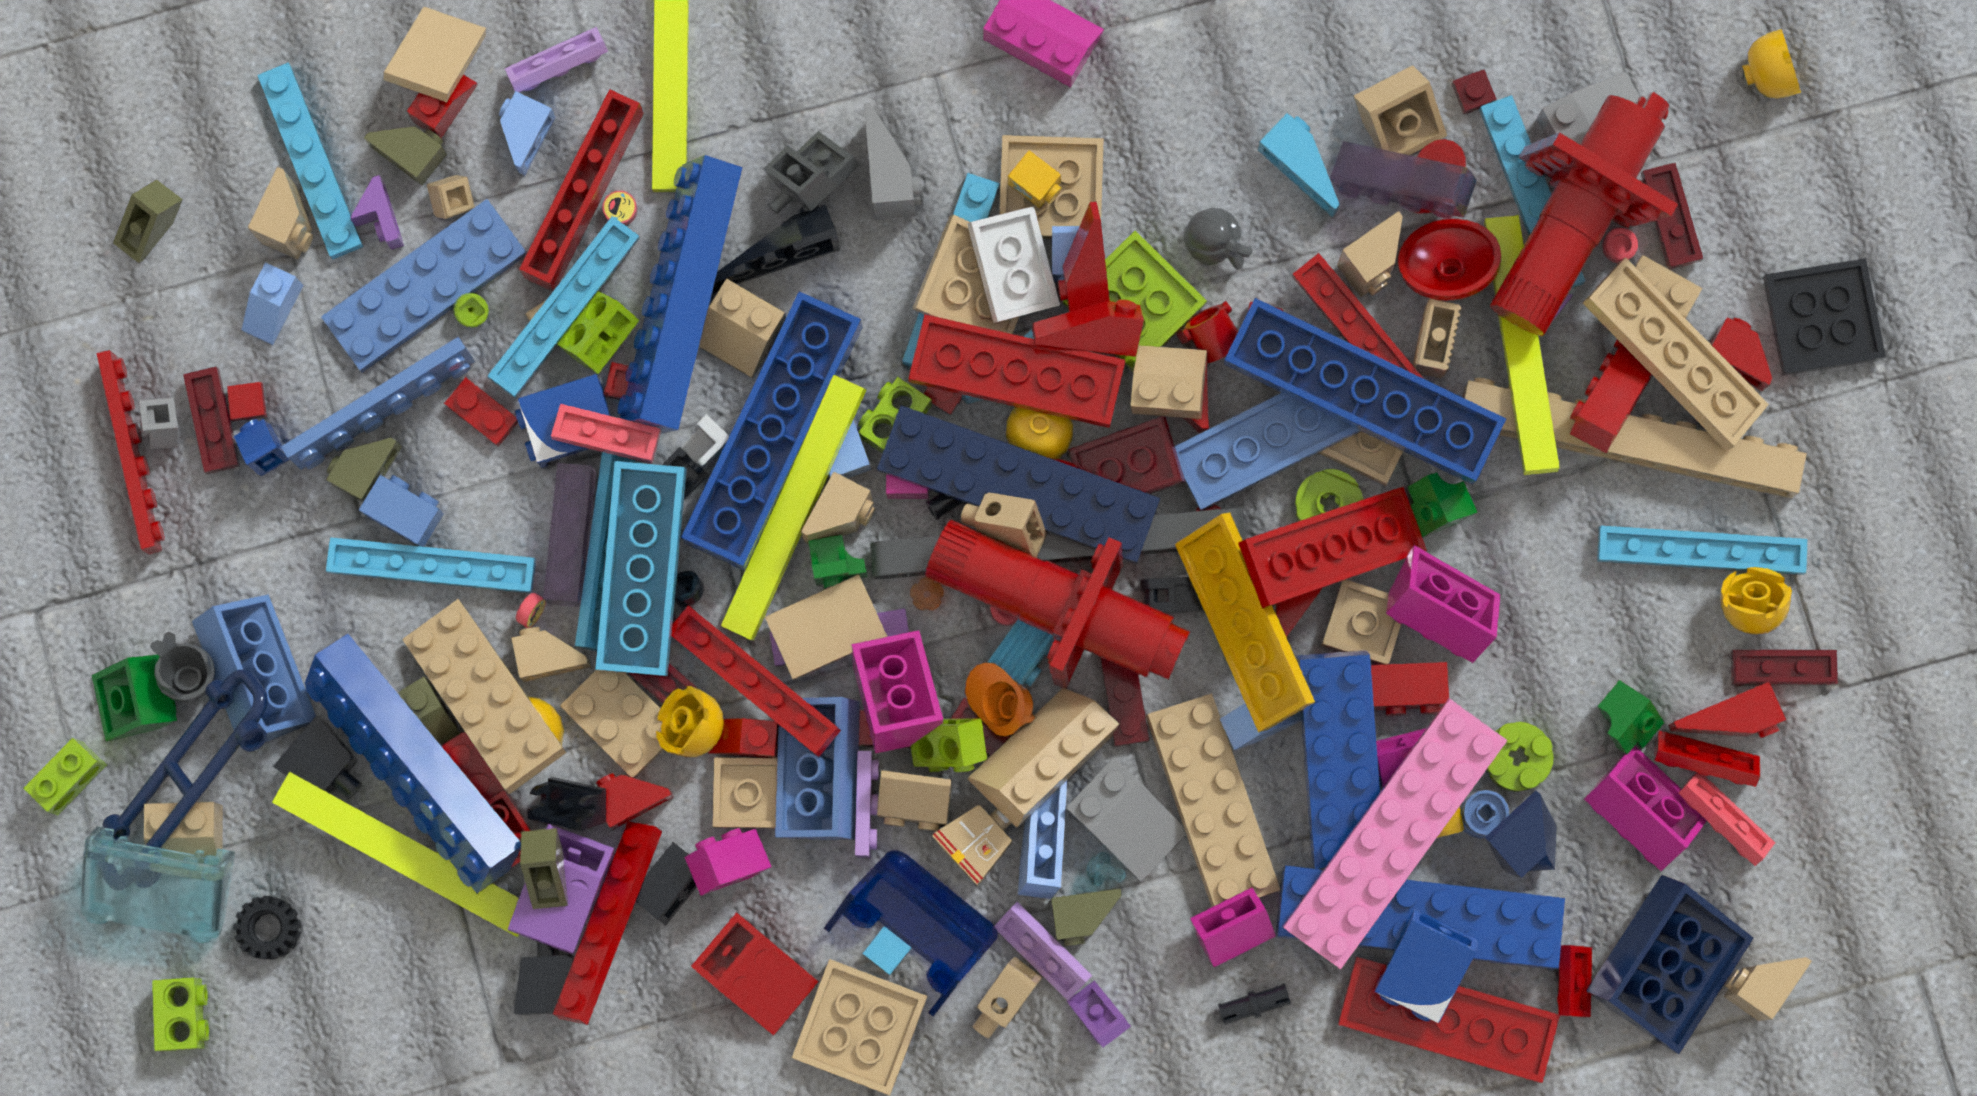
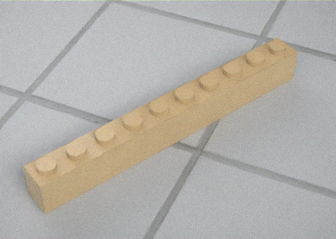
M1474 378V381L1468 380L1462 397L1506 418L1499 435L1518 439L1510 386L1508 385V388L1494 386L1495 382L1486 378ZM1547 392L1556 448L1791 499L1800 491L1807 453L1797 451L1798 447L1795 445L1778 443L1776 447L1763 444L1764 440L1759 437L1744 436L1734 447L1726 451L1708 432L1697 430L1696 425L1693 423L1677 421L1676 425L1662 422L1663 418L1660 416L1643 414L1642 417L1629 415L1608 452L1604 453L1570 435L1575 422L1570 419V416L1579 400L1584 403L1587 400L1577 399L1575 403L1561 400V395Z

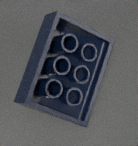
M1661 875L1586 991L1634 1026L1673 1052L1680 1054L1754 937L1688 885Z

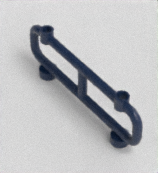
M239 669L231 673L224 682L215 680L208 684L205 693L210 700L121 815L112 814L104 819L102 827L107 834L97 847L95 865L101 877L112 889L123 890L130 887L134 882L140 887H149L155 884L162 875V869L154 859L155 855L239 746L243 750L251 752L259 749L266 742L267 733L259 724V721L266 711L268 703L267 692L255 674L249 670ZM241 683H244L253 695L251 709L192 784L178 763L217 712L228 707L233 702L234 696L232 693ZM170 776L183 794V797L121 876H118L109 862L110 852L117 843H121L129 837V827L143 810L144 804L150 801L167 777Z

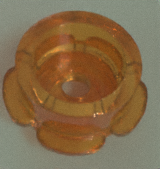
M930 578L920 579L919 583L913 584L910 589L913 605L921 611H933L942 603L941 598L944 596L943 587L940 583H935ZM926 591L930 592L928 598L924 597V592Z

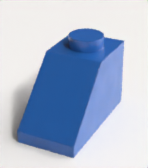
M255 419L247 422L240 428L241 432L234 436L245 463L261 477L289 460L282 450V444L271 425L264 419L260 421Z

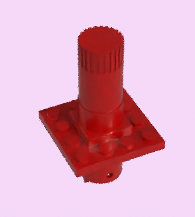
M1651 92L1647 100L1641 96L1636 103L1619 96L1609 95L1580 144L1559 132L1524 147L1519 159L1526 162L1525 168L1536 175L1543 176V174L1551 177L1552 179L1549 184L1555 187L1541 211L1537 224L1490 304V308L1499 316L1525 331L1544 336L1593 249L1598 246L1612 220L1620 226L1629 228L1630 226L1634 227L1672 216L1678 204L1636 179L1665 129L1662 119L1666 120L1670 106L1660 95Z
M950 519L936 542L925 572L927 578L1017 617L1019 621L1052 635L1054 642L1047 655V659H1049L1048 664H1050L1049 669H1051L1050 673L1052 674L1054 685L1067 689L1084 650L1146 678L1152 672L1169 680L1179 654L1191 633L1174 625L1173 616L1112 590L1123 567L1122 543L1110 537L1105 546L1099 543L1091 560L1093 572L1090 573L1082 569L1080 574H1077L1050 561L1036 558Z

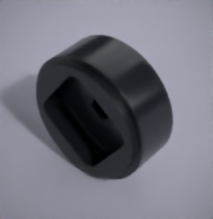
M692 571L678 573L675 603L679 606L687 607L698 602L704 593L703 581Z

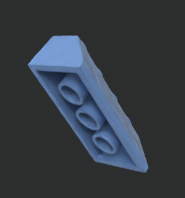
M269 594L212 606L192 621L201 647L213 660L215 668L214 680L224 682L231 673L244 669L255 674L267 692L268 703L259 724L267 733L266 742L305 727L316 717ZM241 683L232 693L234 696L233 702L225 708L233 730L239 725L253 704V695L244 683Z
M844 697L803 698L841 731L818 757L779 725L775 837L809 840H855L860 701Z

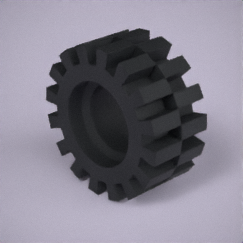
M271 896L256 897L251 899L252 902L245 903L242 906L243 910L241 913L237 912L235 918H238L237 924H233V930H236L237 933L234 937L236 942L240 943V948L244 952L249 953L250 956L264 960H274L289 954L288 951L295 948L297 945L295 941L301 935V932H298L301 920H298L296 916L298 915L296 909H293L287 901ZM271 914L279 920L280 932L274 940L264 942L256 936L255 924L261 916Z

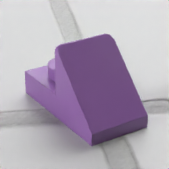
M379 175L372 177L350 220L356 227L379 220L374 223L380 242L386 241L391 250L403 247V239L386 185Z
M1095 980L1067 1000L1072 1010L1102 1048L1131 1027Z

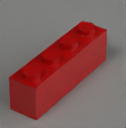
M1618 339L1613 346L1618 349L1615 355L1608 352L1600 366L1599 371L1603 372L1601 378L1599 379L1594 376L1585 391V395L1588 396L1587 401L1584 403L1579 400L1570 416V419L1575 421L1570 435L1604 453L1608 452L1653 376Z
M1447 662L1371 665L1374 711L1385 710L1386 716L1406 715V709H1420V714L1423 715L1437 714L1449 698Z

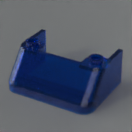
M890 850L848 893L824 927L826 931L830 932L844 916L853 925L861 928H871L879 921L929 961L932 965L927 970V980L932 989L941 994L928 1012L933 1017L955 993L998 937L997 929L987 918L910 856L899 850Z

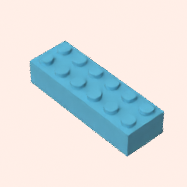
M615 461L595 670L668 676L687 471L685 467Z

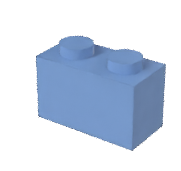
M380 475L359 508V511L413 544L424 547L444 515L437 508L439 501L424 492H421L419 497L409 492L408 488L410 485L394 475L390 479Z

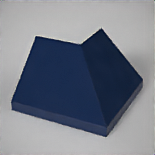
M1535 790L1493 829L1485 839L1501 868L1509 874L1522 878L1529 871L1555 870L1557 825L1541 794Z

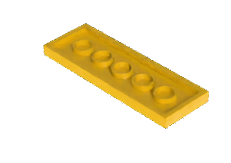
M1229 512L1220 514L1177 542L1175 546L1258 732L1269 730L1315 703V700L1272 605L1263 609L1261 607L1238 545L1242 538Z

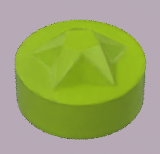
M475 293L462 294L456 299L453 306V314L456 320L463 326L470 328L483 324L489 312L486 301Z

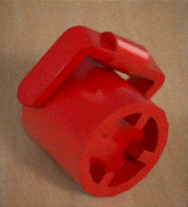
M1226 301L1220 305L1212 306L1190 319L1186 323L1185 328L1178 332L1176 336L1182 345L1192 339L1198 350H1207V363L1218 361L1227 356L1238 333L1228 315L1232 312V308Z

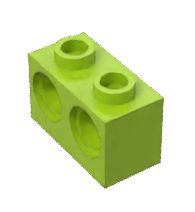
M597 291L557 345L579 364L599 374L640 320L620 302Z
M898 376L893 384L888 381L883 386L877 396V399L880 400L874 411L868 409L857 425L861 428L859 431L860 439L882 454L889 436L887 438H878L874 435L873 431L881 423H886L893 427L899 411L893 406V402L897 397H909L912 400L909 408L927 414L932 407V400Z
M943 719L941 725L911 745L914 767H928L929 772L948 770L949 767H953L954 772L973 770L975 763L987 760L982 720Z
M71 738L23 789L47 812L59 815L107 764L83 741Z
M202 978L152 980L155 1051L205 1049L204 1041L209 1039L208 1020H203V1006H206L208 1003V990L206 984L202 985ZM184 987L188 991L189 997L186 1004L179 1007L174 1001V994L177 989ZM185 1022L190 1028V1034L185 1041L181 1042L177 1039L175 1030L180 1023Z

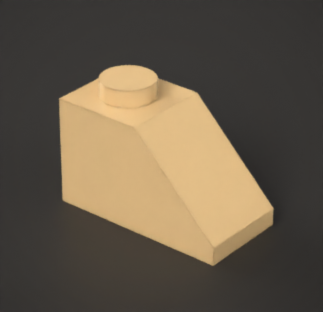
M539 627L520 630V636L512 637L519 678L524 682L591 667V662L585 655L546 630L540 631Z

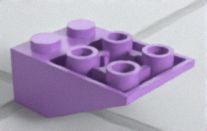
M548 824L546 829L557 828L563 850L568 906L533 909L526 883H524L508 926V931L573 955L611 866L614 848Z

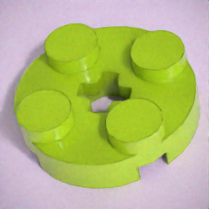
M1337 469L1322 470L1307 477L1300 485L1295 497L1298 521L1325 513L1323 510L1324 505L1320 503V499H1327L1329 495L1336 497L1335 503L1339 505V508L1364 500L1356 480L1349 474Z
M1525 722L1507 723L1495 731L1508 740L1486 769L1490 775L1489 777L1497 786L1508 791L1521 792L1533 789L1548 777L1553 766L1554 755L1552 742L1545 736L1543 731ZM1518 748H1522L1524 755L1527 757V762H1521L1519 766H1515L1512 764L1513 758L1509 756L1510 750L1517 751Z

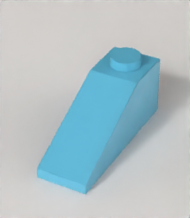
M1286 113L1260 141L1258 151L1333 217L1337 213L1340 203L1313 135L1309 132L1311 129L1300 117L1296 116L1293 118Z

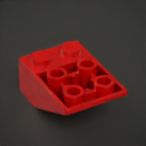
M737 912L691 965L695 971L773 1036L819 982Z

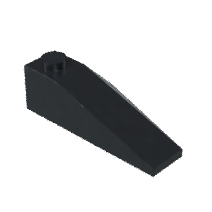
M818 205L812 211L806 207L801 208L799 214L790 217L717 271L712 293L720 290L726 278L735 284H740L839 251L840 246L837 232L827 206L819 207Z

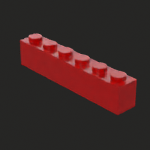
M609 89L519 268L525 279L551 291H554L559 285L644 115L639 102Z

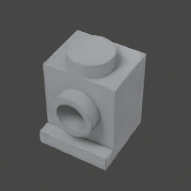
M174 398L139 400L141 437H148L149 449L177 447L178 425Z

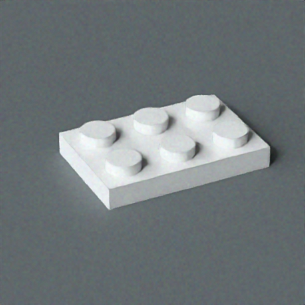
M1034 206L967 223L993 323L1060 306Z

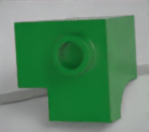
M1435 472L1407 487L1414 501L1410 506L1422 538L1456 525L1478 513L1464 481L1449 484Z
M842 535L808 541L813 575L817 586L823 585L824 589H827L856 575H860L861 578L868 577L864 559L854 558L847 553Z
M1620 680L1598 705L1605 719L1611 723L1610 730L1608 731L1609 737L1615 746L1625 754H1628L1635 745L1643 749L1664 724L1652 701Z

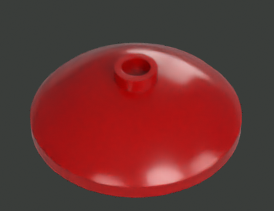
M1464 219L1438 220L1418 228L1407 237L1399 251V272L1406 285L1421 296L1445 301L1463 299L1482 291L1495 279L1501 267V249L1496 237L1487 228L1478 223Z

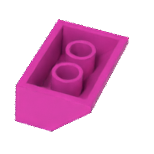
M999 0L983 28V39L1071 88L1103 34L1104 29L1051 0Z
M1414 545L1389 591L1386 614L1391 616L1396 622L1405 624L1419 632L1424 638L1433 640L1449 649L1454 655L1474 663L1497 637L1500 594Z
M919 630L851 644L852 665L875 754L909 747L943 723L942 712Z
M1636 746L1628 754H1624L1584 798L1597 814L1604 817L1621 837L1627 839L1643 854L1648 862L1654 864L1660 871L1666 868L1689 846L1707 822L1700 813L1688 806L1685 799L1678 794L1681 788Z

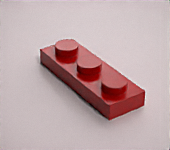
M1658 731L1655 739L1654 761L1668 767H1679L1695 771L1703 776L1711 775L1730 780L1739 785L1757 786L1760 778V756Z

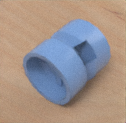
M1490 790L1476 792L1465 799L1460 806L1464 826L1463 831L1469 836L1478 839L1485 838L1509 816V808L1505 799L1497 792Z

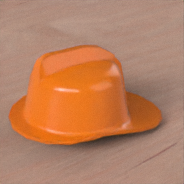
M985 662L976 665L970 671L965 686L968 704L996 735L1006 737L1014 734L1025 723L1033 722L1035 716L1032 714L1033 698L1026 687L1015 682L1001 667L994 663Z

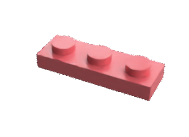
M560 404L551 438L552 440L652 464L661 429Z
M1696 772L1679 791L1678 794L1685 799L1688 806L1700 813L1717 833L1722 834L1736 848L1738 853L1748 859L1754 866L1765 858L1775 844L1761 828L1706 776Z

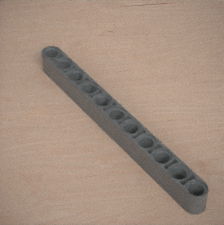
M1227 508L1154 515L1140 555L1178 552L1175 546L1177 542L1220 514L1229 512L1242 540H1245L1243 509ZM1047 532L1037 558L1052 563L1092 560L1095 549ZM940 535L871 543L870 552L873 578L892 579L924 576L930 556Z

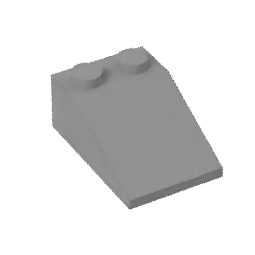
M1624 72L1575 91L1543 107L1537 117V121L1546 137L1560 132L1580 144L1607 96H1619L1634 103L1637 102L1640 96L1627 73Z
M866 103L864 104L875 220L915 216V206L921 205L919 176L912 177L910 164L872 104Z
M1114 757L1065 809L1077 823L1140 882L1148 876L1186 835L1184 826Z

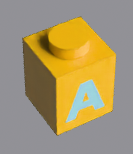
M1028 150L1008 175V185L1039 209L1045 202L1051 204L1062 190V187L1059 186L1061 174L1030 150Z

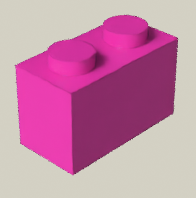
M737 828L721 835L722 840L717 842L714 837L707 838L696 843L695 847L697 850L684 857L700 896L753 878L772 867L756 829L742 833L741 829Z
M1253 888L1190 918L1200 945L1213 967L1276 937L1268 913Z

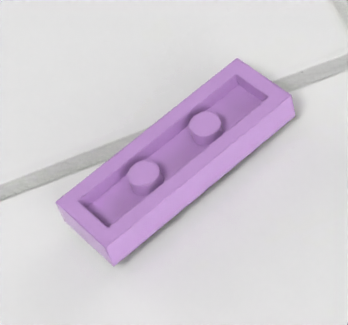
M594 27L505 68V71L515 91H529L549 78L567 74L571 68L582 63L596 61L602 54L607 53L608 50L597 27Z
M858 751L856 858H870V850H877V829H871V815H877L878 794H872V780H879V760L873 759L872 751Z
M1018 902L994 926L1065 999L1069 1000L1092 977Z

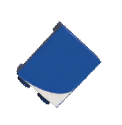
M597 374L518 398L520 409L515 410L521 430L527 428L530 441L525 442L530 461L537 460L541 468L547 467L548 462L589 450L588 448L552 440L551 434L560 404L611 416Z
M1414 909L1397 948L1384 973L1380 975L1377 981L1375 992L1380 994L1381 999L1391 1005L1397 1006L1401 1004L1411 1009L1413 1015L1421 1020H1433L1439 1023L1477 952L1478 940Z

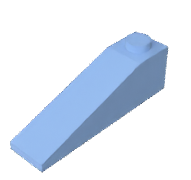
M1067 781L1025 820L1019 866L1018 895L1051 899L1061 888Z

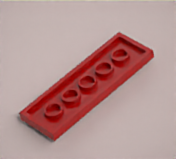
M924 314L908 381L918 385L1110 428L1126 360L1085 350L1037 345L1032 338Z
M1403 486L1238 542L1262 609L1407 558L1414 545L1427 551Z
M1355 957L1337 1025L1543 1083L1560 1018L1558 1014L1458 986L1440 1022L1437 1023L1433 1020L1424 1021L1413 1015L1411 1009L1401 1004L1397 1006L1391 1005L1381 999L1380 994L1375 992L1377 981L1380 975L1384 973L1387 965Z

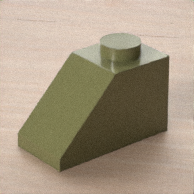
M416 126L369 132L364 137L369 147L421 186H423L447 155L441 146L444 141L429 129L423 132Z
M158 180L133 193L113 244L136 262H142L173 225L183 199Z
M390 437L346 449L340 457L335 456L327 468V474L329 475L326 480L332 486L363 503L380 475L385 477L402 446Z
M422 677L397 692L440 745L461 733L431 681L427 678Z
M557 828L521 832L520 865L532 908L542 909L568 906L563 850Z
M1121 889L1051 898L1056 940H1064L1065 947L1085 944V937L1093 935L1121 898Z

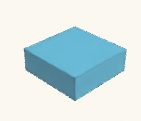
M884 926L863 954L887 974L891 975L912 948Z

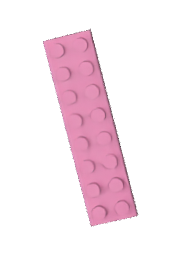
M1448 698L1290 915L1283 928L1339 969H1342L1508 740Z

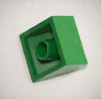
M159 655L128 657L91 675L106 742L158 730L177 721L175 701L163 694L156 683L154 672Z

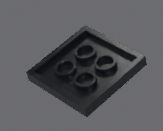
M1866 258L1764 275L1763 281L1782 376L1879 361L1886 358Z

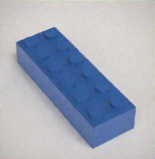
M1366 650L1297 656L1298 665L1315 700V703L1301 710L1311 859L1315 869L1325 868L1380 793L1370 654Z

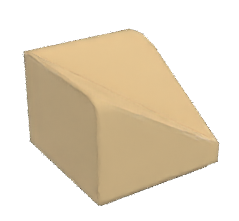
M454 175L426 184L435 217L447 219L475 208L466 176Z

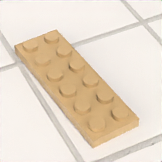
M1626 257L1617 263L1584 300L1583 304L1726 451L1737 444L1769 405Z
M459 599L402 639L508 794H511L567 753Z
M1212 693L1147 714L1145 717L1211 907L1250 888L1254 889L1259 898L1280 891L1278 880L1229 740L1220 721V715Z

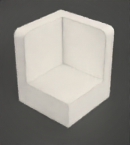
M707 414L697 423L699 429L681 447L705 472L719 459L729 438V435Z

